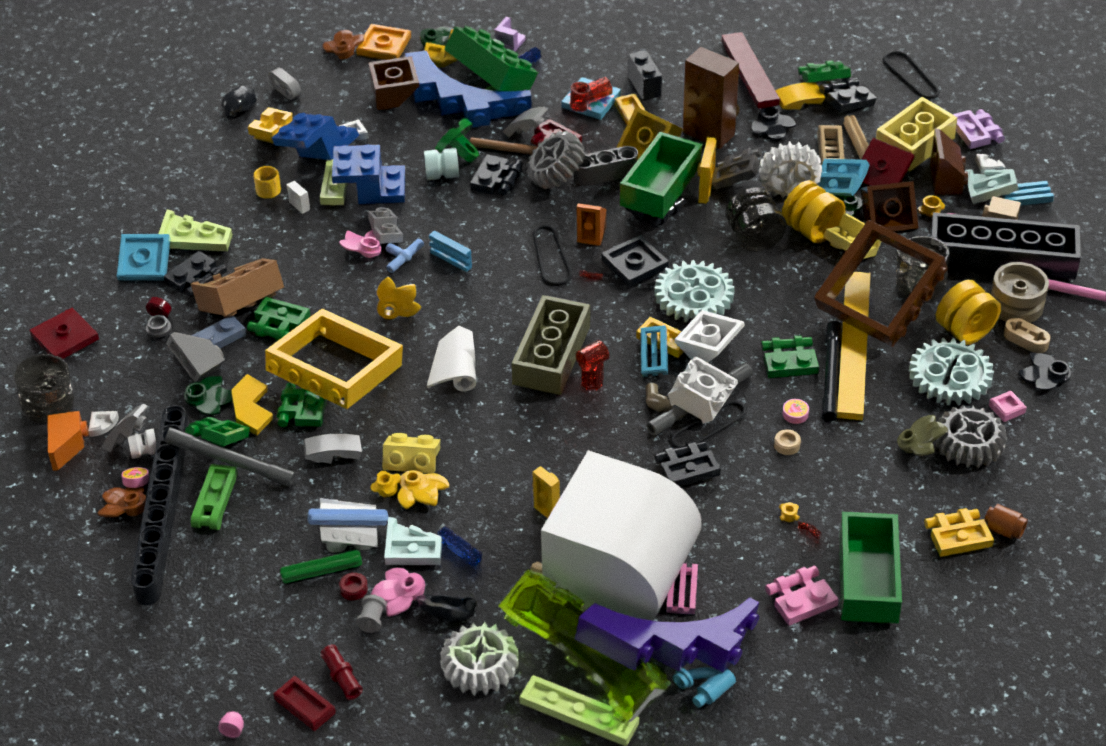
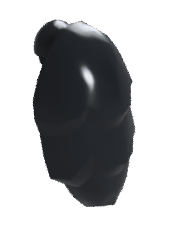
M239 86L226 93L221 107L225 110L226 117L234 118L237 116V111L250 109L257 101L254 89L250 86Z
M441 594L420 595L416 598L417 605L421 609L429 612L432 616L444 618L448 622L467 620L473 617L477 610V601L471 596L462 598Z

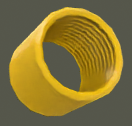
M263 166L254 172L255 190L259 197L273 198L280 193L279 172L276 168Z

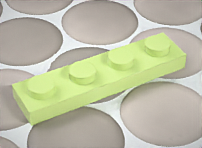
M534 675L520 695V704L624 746L628 745L639 725V717L629 722L632 718L630 713Z

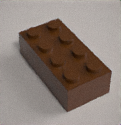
M699 47L685 60L683 133L705 143L707 137L716 138V147L719 149L735 135L739 62L703 47Z

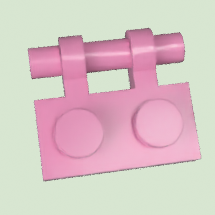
M816 566L808 569L805 567L795 571V574L788 577L780 576L775 578L773 583L765 586L769 596L775 593L780 595V597L775 599L774 606L788 626L838 606L837 596L824 579L815 583L812 581V578L819 576ZM798 584L802 586V588L793 592L790 587Z

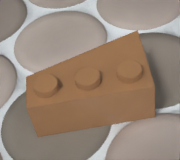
M262 258L234 268L235 272L225 277H221L220 273L212 276L214 281L201 284L198 281L191 283L199 311L230 317L235 315L237 310L242 307L254 306L257 304V300L276 295V291L284 288L277 261Z

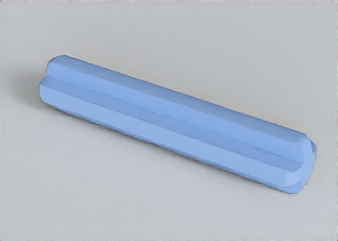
M309 509L307 519L310 525L384 526L388 521V513L385 509Z

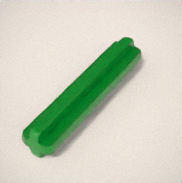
M359 550L284 566L280 568L281 579L283 583H289L362 565V558Z

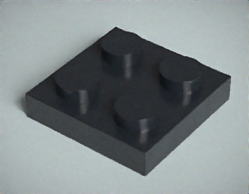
M642 235L601 253V260L629 287L664 271L665 268H669V261Z

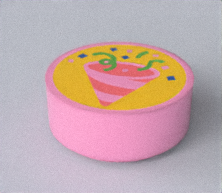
M790 399L783 405V417L786 421L793 424L803 423L808 418L809 406L803 400Z
M143 467L129 468L121 474L122 483L128 488L142 487L149 482V472Z

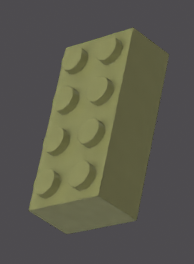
M542 295L511 363L512 385L559 395L562 394L590 328V304Z

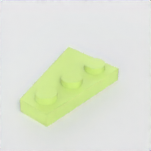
M168 209L159 234H169L170 249L228 251L232 238L231 228L208 221L203 223L193 221L191 216L185 215L180 217L175 215L174 211Z

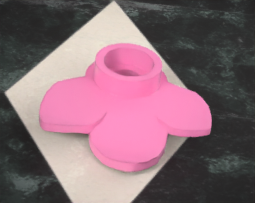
M348 230L345 240L339 241L343 248L359 252L367 258H373L381 253V244L376 239L373 230L366 233L364 237Z
M393 568L385 572L386 580L376 584L371 595L380 596L387 601V616H395L407 610L412 600H416L417 596L423 595L425 581L417 573L409 574L403 568Z

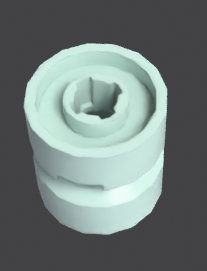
M456 148L443 149L442 153H439L437 150L424 151L427 180L440 179L441 175H444L446 178L459 177Z

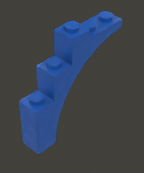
M427 50L405 53V57L412 56L419 80V87L413 92L415 102L437 99L441 115L464 112L465 118L470 120L473 124L471 128L490 125V119L520 115L532 109L530 90L492 91L469 86L450 78L439 70L431 61Z

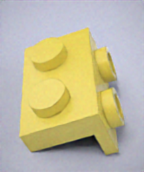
M843 214L839 226L826 229L823 238L830 241L831 246L847 251L865 223L848 214ZM876 240L864 259L876 256L881 244L880 240Z
M394 433L392 436H388L383 444V469L404 472L417 470L422 473H434L436 470V456L440 451V439H433L431 435H419L418 438L407 437V434Z

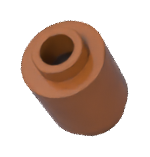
M997 504L994 508L990 507L984 518L985 522L988 523L989 530L1010 539L1014 537L1020 539L1028 523V519L1024 518L1022 513Z

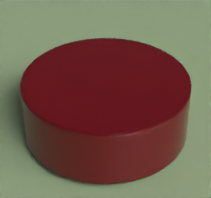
M151 297L145 306L151 316L162 315L168 318L172 311L170 304L159 297Z
M348 573L339 582L340 593L347 600H359L368 592L367 579L360 573Z

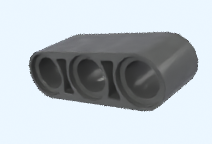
M623 146L585 154L582 158L583 163L578 166L579 170L574 172V182L581 186H588L625 178L638 161V150L632 146Z

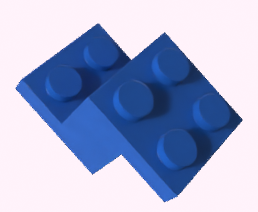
M300 113L294 116V120L288 125L281 127L279 132L272 137L275 146L296 148L300 157L332 160L334 146H348L359 137L357 128L336 126L332 116Z
M380 145L334 146L332 182L356 183L358 204L405 202V165L382 166Z

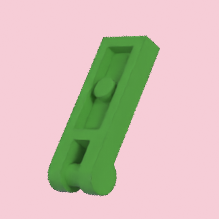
M217 464L210 465L191 516L192 527L201 528L202 526H209L212 530H220L222 517L238 475L237 467ZM205 512H212L211 516L204 514Z

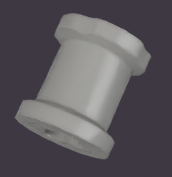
M366 595L362 599L363 609L361 615L356 619V625L362 631L373 633L381 628L380 617L381 613L385 612L387 603L380 596Z

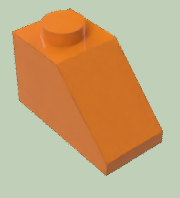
M578 203L577 242L600 246L606 230V209Z
M79 411L48 415V455L53 471L59 470L84 448V437L88 436L87 421L81 420Z

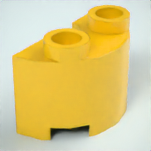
M268 107L261 114L260 121L254 120L248 126V133L254 136V139L274 143L272 137L279 132L281 127L288 125L292 121V113Z

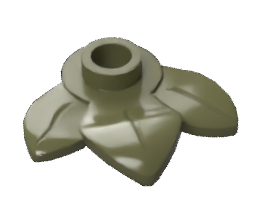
M927 415L915 421L910 429L904 430L898 436L897 444L906 453H914L917 456L929 455L934 453L932 442L947 433L948 428L944 424L936 422L935 415Z

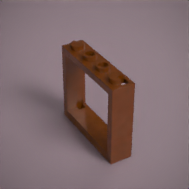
M868 220L818 290L814 299L818 309L894 347L900 337L905 336L910 322L915 321L919 316L923 303L930 300L936 284L944 279V274L947 271L946 260L944 256ZM877 239L930 265L888 327L835 300Z

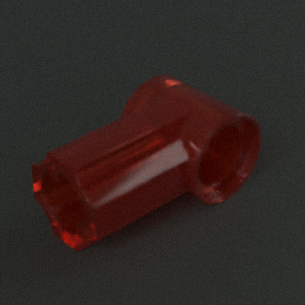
M602 77L590 83H573L570 91V108L579 112L586 111L591 102L611 95L613 87L610 84V80L607 77Z
M596 340L578 350L575 354L577 363L581 367V384L587 390H598L603 387L604 362L610 358L606 345L601 340Z

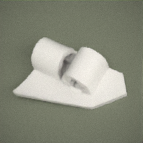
M458 326L439 341L427 388L453 380L454 387L459 391H470L476 386V362L472 331Z

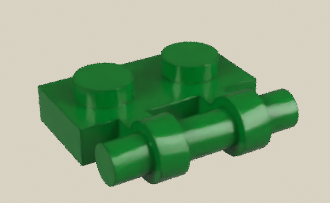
M831 60L825 61V64L814 65V63H808L806 66L798 67L799 76L802 75L804 81L810 83L851 77V68L843 65L841 61L833 62Z
M265 297L254 312L255 320L259 322L250 321L247 330L254 332L256 336H269L278 341L287 335L290 330L295 329L311 316L310 309ZM270 324L277 325L279 327L278 329L270 327Z
M796 335L791 339L774 337L768 341H761L762 351H772V353H764V363L768 378L818 374L819 364L815 350H804V347H812V337ZM794 348V351H781V349Z
M287 383L281 393L282 405L279 406L277 411L278 425L286 427L288 421L295 418L296 426L322 427L327 400L306 389H295V384ZM295 401H298V405H297V406H296V405H292V404H293Z
M212 417L192 422L185 429V433L191 434L194 437L201 436V438L220 447H225V445L237 443V441L247 438L250 427L230 420L220 421Z

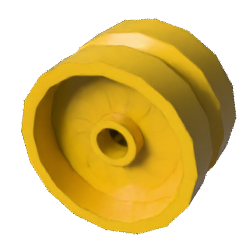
M965 280L956 284L944 295L936 310V321L947 331H950L960 342L965 340V345H970L978 342L994 327L1001 312V304L989 293H985V290L975 281Z

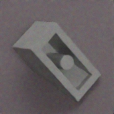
M174 332L166 342L194 382H199L220 369L225 361L221 349L209 339Z

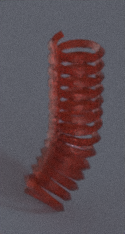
M582 269L579 272L581 277L592 279V275L594 280L595 278L597 280V276L598 280H602L603 277L602 273H590Z
M798 521L799 529L807 530L816 539L821 537V532L810 523L807 524V522Z

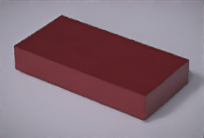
M293 676L273 693L274 699L313 731H316L336 713L335 707L296 676Z

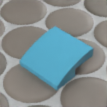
M824 159L821 179L817 184L833 195L853 196L867 174L869 163L867 160Z

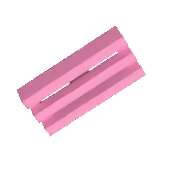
M687 564L682 565L678 573L680 575L678 606H673V583L667 596L666 613L695 615L698 564H692V567H687ZM686 575H692L689 607H684Z

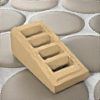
M819 125L817 140L821 165L824 159H844L842 126Z

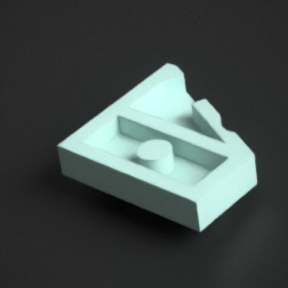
M987 169L984 172L985 174H974L973 170H966L968 171V188L973 204L985 202L992 199L993 196L1008 195L1019 190L1013 169L999 171Z
M388 517L385 565L441 564V536L431 532H424L421 528L413 525L407 528L397 524V519Z

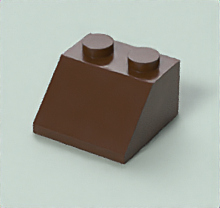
M412 56L368 63L370 83L377 110L400 107L419 87V80Z
M935 129L929 164L934 194H962L964 185L968 184V171H964L965 156H961L960 146L943 131Z
M913 181L867 186L860 189L863 201L862 208L866 221L870 220L891 231L919 228Z

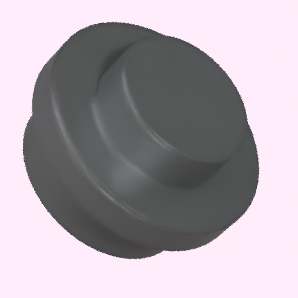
M162 315L152 316L146 325L147 334L154 338L164 337L171 331L170 322Z

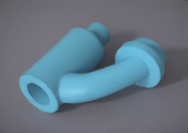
M700 667L689 670L682 668L679 672L675 671L673 675L675 684L681 689L691 687L695 679H708L697 688L698 694L692 698L693 703L698 708L705 703L712 704L736 683L735 676L729 669H726L723 673L713 667Z

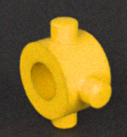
M785 503L779 506L781 509L780 519L782 521L793 522L800 518L797 515L799 509L797 504Z

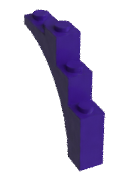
M749 597L737 608L722 615L690 622H658L640 619L593 603L579 616L575 639L633 671L642 662L647 663L650 657L678 672L687 663L691 664L696 658L724 673L731 664L736 665L742 655L743 650L740 649V645L748 629L753 630L759 620V615L756 614L759 602Z

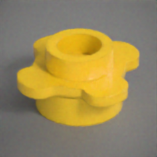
M926 196L922 201V206L918 207V212L932 217L933 212L940 213L945 208V204L937 196Z
M380 471L377 474L375 483L371 484V490L378 492L382 497L393 496L398 491V483L401 482L400 474Z

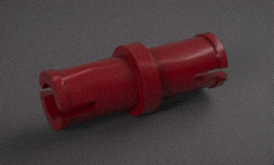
M336 645L326 646L320 652V656L331 671L330 677L339 684L348 700L359 697L363 692V688L353 675L351 664L345 662Z

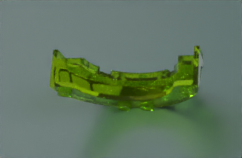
M527 569L500 603L499 607L505 612L503 617L513 626L517 627L520 624L559 648L566 654L564 658L576 668L581 666L587 672L585 677L597 687L601 686L609 697V704L613 708L611 713L623 723L633 721L671 685V682L666 679V673L654 662H642L633 671L576 640L575 635L579 616L587 610L582 607L585 604L584 600L567 588L563 589L560 586L556 588L557 583L549 577Z

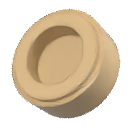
M781 430L775 435L774 448L777 452L783 455H792L800 449L801 438L797 432Z

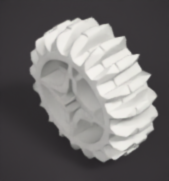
M789 141L786 146L780 143L779 148L771 147L770 152H765L764 158L760 162L758 170L760 182L765 187L766 192L771 191L773 196L780 194L782 198L788 196L797 185L804 181L810 180L817 184L820 182L822 175L819 155L816 154L814 149L810 150L808 144L802 147L800 142L792 145Z
M473 622L471 628L467 629L461 626L460 633L452 631L451 639H445L444 647L441 651V669H443L446 680H451L453 688L460 686L462 693L470 689L474 696L477 691H483L487 695L488 689L492 688L498 692L499 684L507 686L509 678H514L515 669L518 666V648H516L513 637H508L505 629L498 631L496 624L488 628L485 622L481 627H476Z

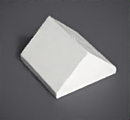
M701 310L675 338V343L691 360L697 356L708 363L720 354L745 324L740 320Z

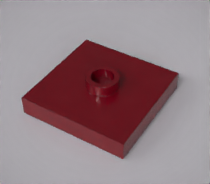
M872 138L861 160H867L869 163V168L862 184L874 186L901 183L915 158L914 154Z
M73 308L29 330L31 337L55 362L99 340L98 333Z

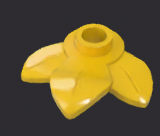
M389 277L379 284L377 288V296L379 298L377 312L381 317L385 319H394L398 316L411 317L421 309V306L414 302L416 297L415 284L396 288L394 282ZM391 307L393 308V310H387L385 308Z
M417 470L407 471L401 475V489L398 493V501L405 509L410 508L416 501L436 506L438 490L448 488L449 482L445 477L436 473L423 474Z

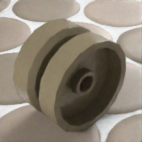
M1011 262L1002 265L995 272L991 296L1001 304L999 315L1001 320L1007 322L1011 318H1020L1031 323L1043 314L1049 280L1040 268L1028 263Z

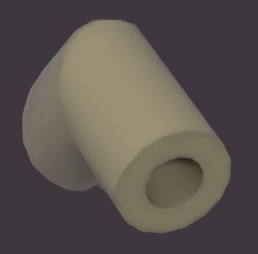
M648 383L646 385V404L650 409L659 412H667L672 409L673 406H671L670 400L658 393L657 384Z

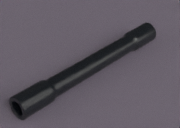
M830 321L826 326L827 348L821 417L827 422L837 419L838 362L842 327L838 321Z

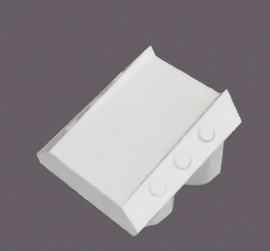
M696 356L688 363L685 371L678 375L668 397L671 406L676 405L701 419L704 424L713 421L738 384V380Z
M320 498V509H377L376 505ZM320 525L321 541L323 544H326V548L332 553L342 552L347 546H354L360 551L369 550L372 547L378 548L376 525Z

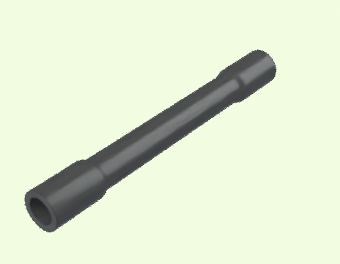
M742 363L727 374L737 379L739 384L752 376L753 371L749 364ZM676 406L649 421L646 427L651 435L656 436L689 414V412Z
M171 427L166 434L165 442L209 456L259 474L282 485L290 487L294 480V471L253 459L195 438L191 434Z

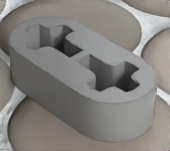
M282 68L269 72V80L272 86L287 99L292 100L302 94L297 80Z

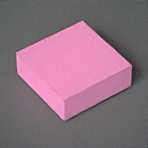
M1012 391L994 397L989 401V407L1003 422L1026 412V406Z

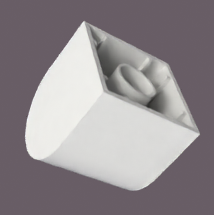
M588 450L541 529L542 579L585 609H588L593 603H597L621 614L653 621L700 533L701 516L699 510L690 496L668 478L650 470ZM543 590V602L555 606L556 599ZM560 606V608H563V609H566V610H568V611L574 612V611H572V610H570V609H568V608H566V607H564V606Z

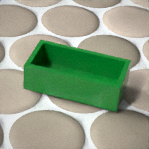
M468 26L464 28L454 27L444 49L446 52L499 91L531 89L539 72L531 67L532 64L530 62L519 59L518 53L504 48V43L490 37L491 34L485 30L479 29V31H476Z
M659 132L620 183V206L663 219L698 171L699 162L701 163L702 144Z
M842 512L839 531L841 620L899 623L902 590L898 514Z

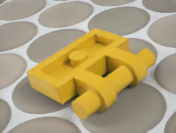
M964 508L957 510V513L947 515L938 513L934 514V517L924 519L925 528L932 529L931 538L940 557L993 547L994 539L985 520H979L980 514L978 509L968 510Z

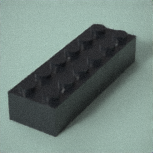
M933 212L929 249L945 257L947 268L996 272L1002 265L1011 262H1023L1040 268L1047 277L1076 279L1081 260L1080 225Z

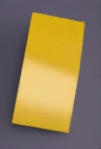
M816 82L798 83L775 90L780 98L782 109L800 110L804 103L822 104L825 99Z

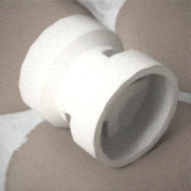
M154 429L145 430L141 434L133 432L130 435L128 442L132 459L140 458L142 454L147 453L155 455L157 441Z

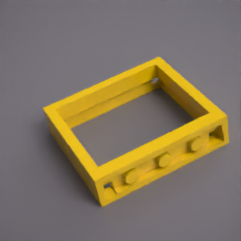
M320 309L265 350L266 371L348 409L402 366L403 345L327 310ZM321 335L374 361L345 382L292 357V355Z

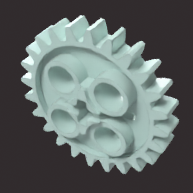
M692 260L691 265H687L685 261H682V266L680 267L674 263L673 270L665 268V274L660 273L659 279L656 280V303L660 304V310L666 309V315L674 313L675 320L682 316L684 317V322H687L689 318L694 319L701 310L724 315L725 309L729 310L730 303H733V280L728 279V273H722L721 267L714 269L713 263L705 266V262L702 261L699 265H696L695 261Z
M942 338L941 343L933 339L931 346L923 343L922 349L917 348L916 354H912L909 365V378L913 380V387L919 386V393L928 392L927 399L935 396L937 397V403L945 399L947 405H950L952 400H955L958 405H961V400H965L970 404L972 397L979 400L980 395H986L987 388H991L994 371H992L993 363H988L989 356H982V349L974 350L975 344L967 347L965 346V340L958 344L955 338H952L951 343H947L945 338ZM957 358L956 366L953 367L950 375V380L948 384L945 385L946 377L949 376L952 368V363L954 359Z

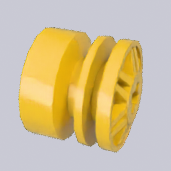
M810 180L797 185L789 193L782 208V220L784 223L792 226L794 230L800 231L803 236L817 244L826 241L823 238L826 229L839 226L842 215L845 214V204L842 200L826 192L824 188L819 187L818 184Z

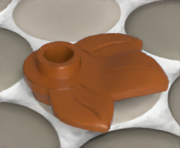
M341 30L334 35V40L323 43V49L328 53L334 52L339 59L349 58L354 54V48L363 43L364 35L353 36L350 30Z
M117 487L105 491L102 497L107 504L97 512L98 516L116 517L125 512L128 516L141 514L144 512L146 502L144 488L127 487L123 489Z

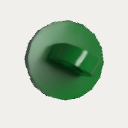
M464 118L458 122L459 128L450 129L438 141L435 150L442 153L443 149L456 148L457 153L464 160L472 163L479 156V153L465 137L473 124L468 118Z

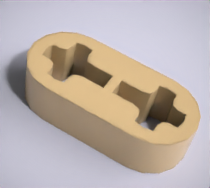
M1011 318L1005 324L1004 336L1009 341L1034 353H1044L1047 351L1050 335L1045 330L1020 318Z

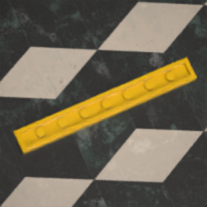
M854 272L845 285L844 305L868 317L871 273ZM845 322L842 323L837 418L863 420L867 334Z

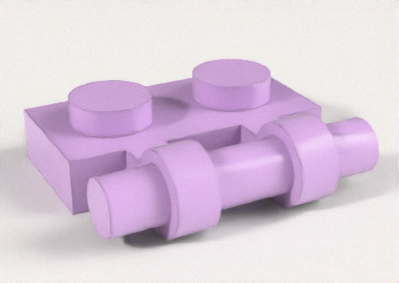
M982 109L978 110L976 115L971 110L953 114L957 117L956 132L970 149L988 145L991 143V139L996 140L997 143H1002L1005 140L1002 129L995 125L990 114L985 113Z

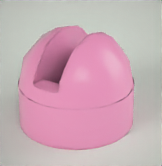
M237 712L226 713L221 718L218 730L224 736L237 738L243 730L244 721Z

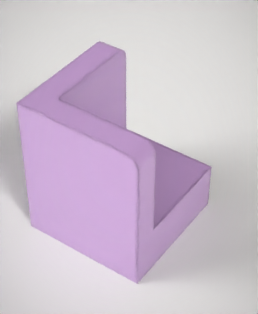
M505 17L495 29V39L504 43V48L516 51L525 41V35L511 29V19L509 17Z

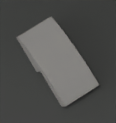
M536 107L521 113L503 132L510 138L515 131L519 134L522 130L526 133L531 127L536 129L544 121L541 116L547 109L545 107Z
M380 207L376 208L375 211H368L371 228L380 244L403 242V233L397 227V217L390 209Z
M141 404L131 410L110 432L102 448L112 452L117 445L122 446L127 437L129 438L135 430L140 431L147 419L144 416L147 405Z
M326 434L304 439L303 442L305 459L314 462L331 463L333 456L359 460L362 453L359 435Z

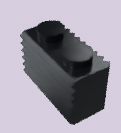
M638 51L627 56V75L642 100L661 97L662 74L648 51Z

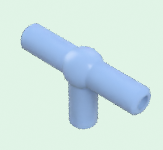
M416 239L406 249H401L391 243L387 244L386 251L396 256L386 266L387 270L393 273L405 262H409L412 256L424 246V242L421 239Z

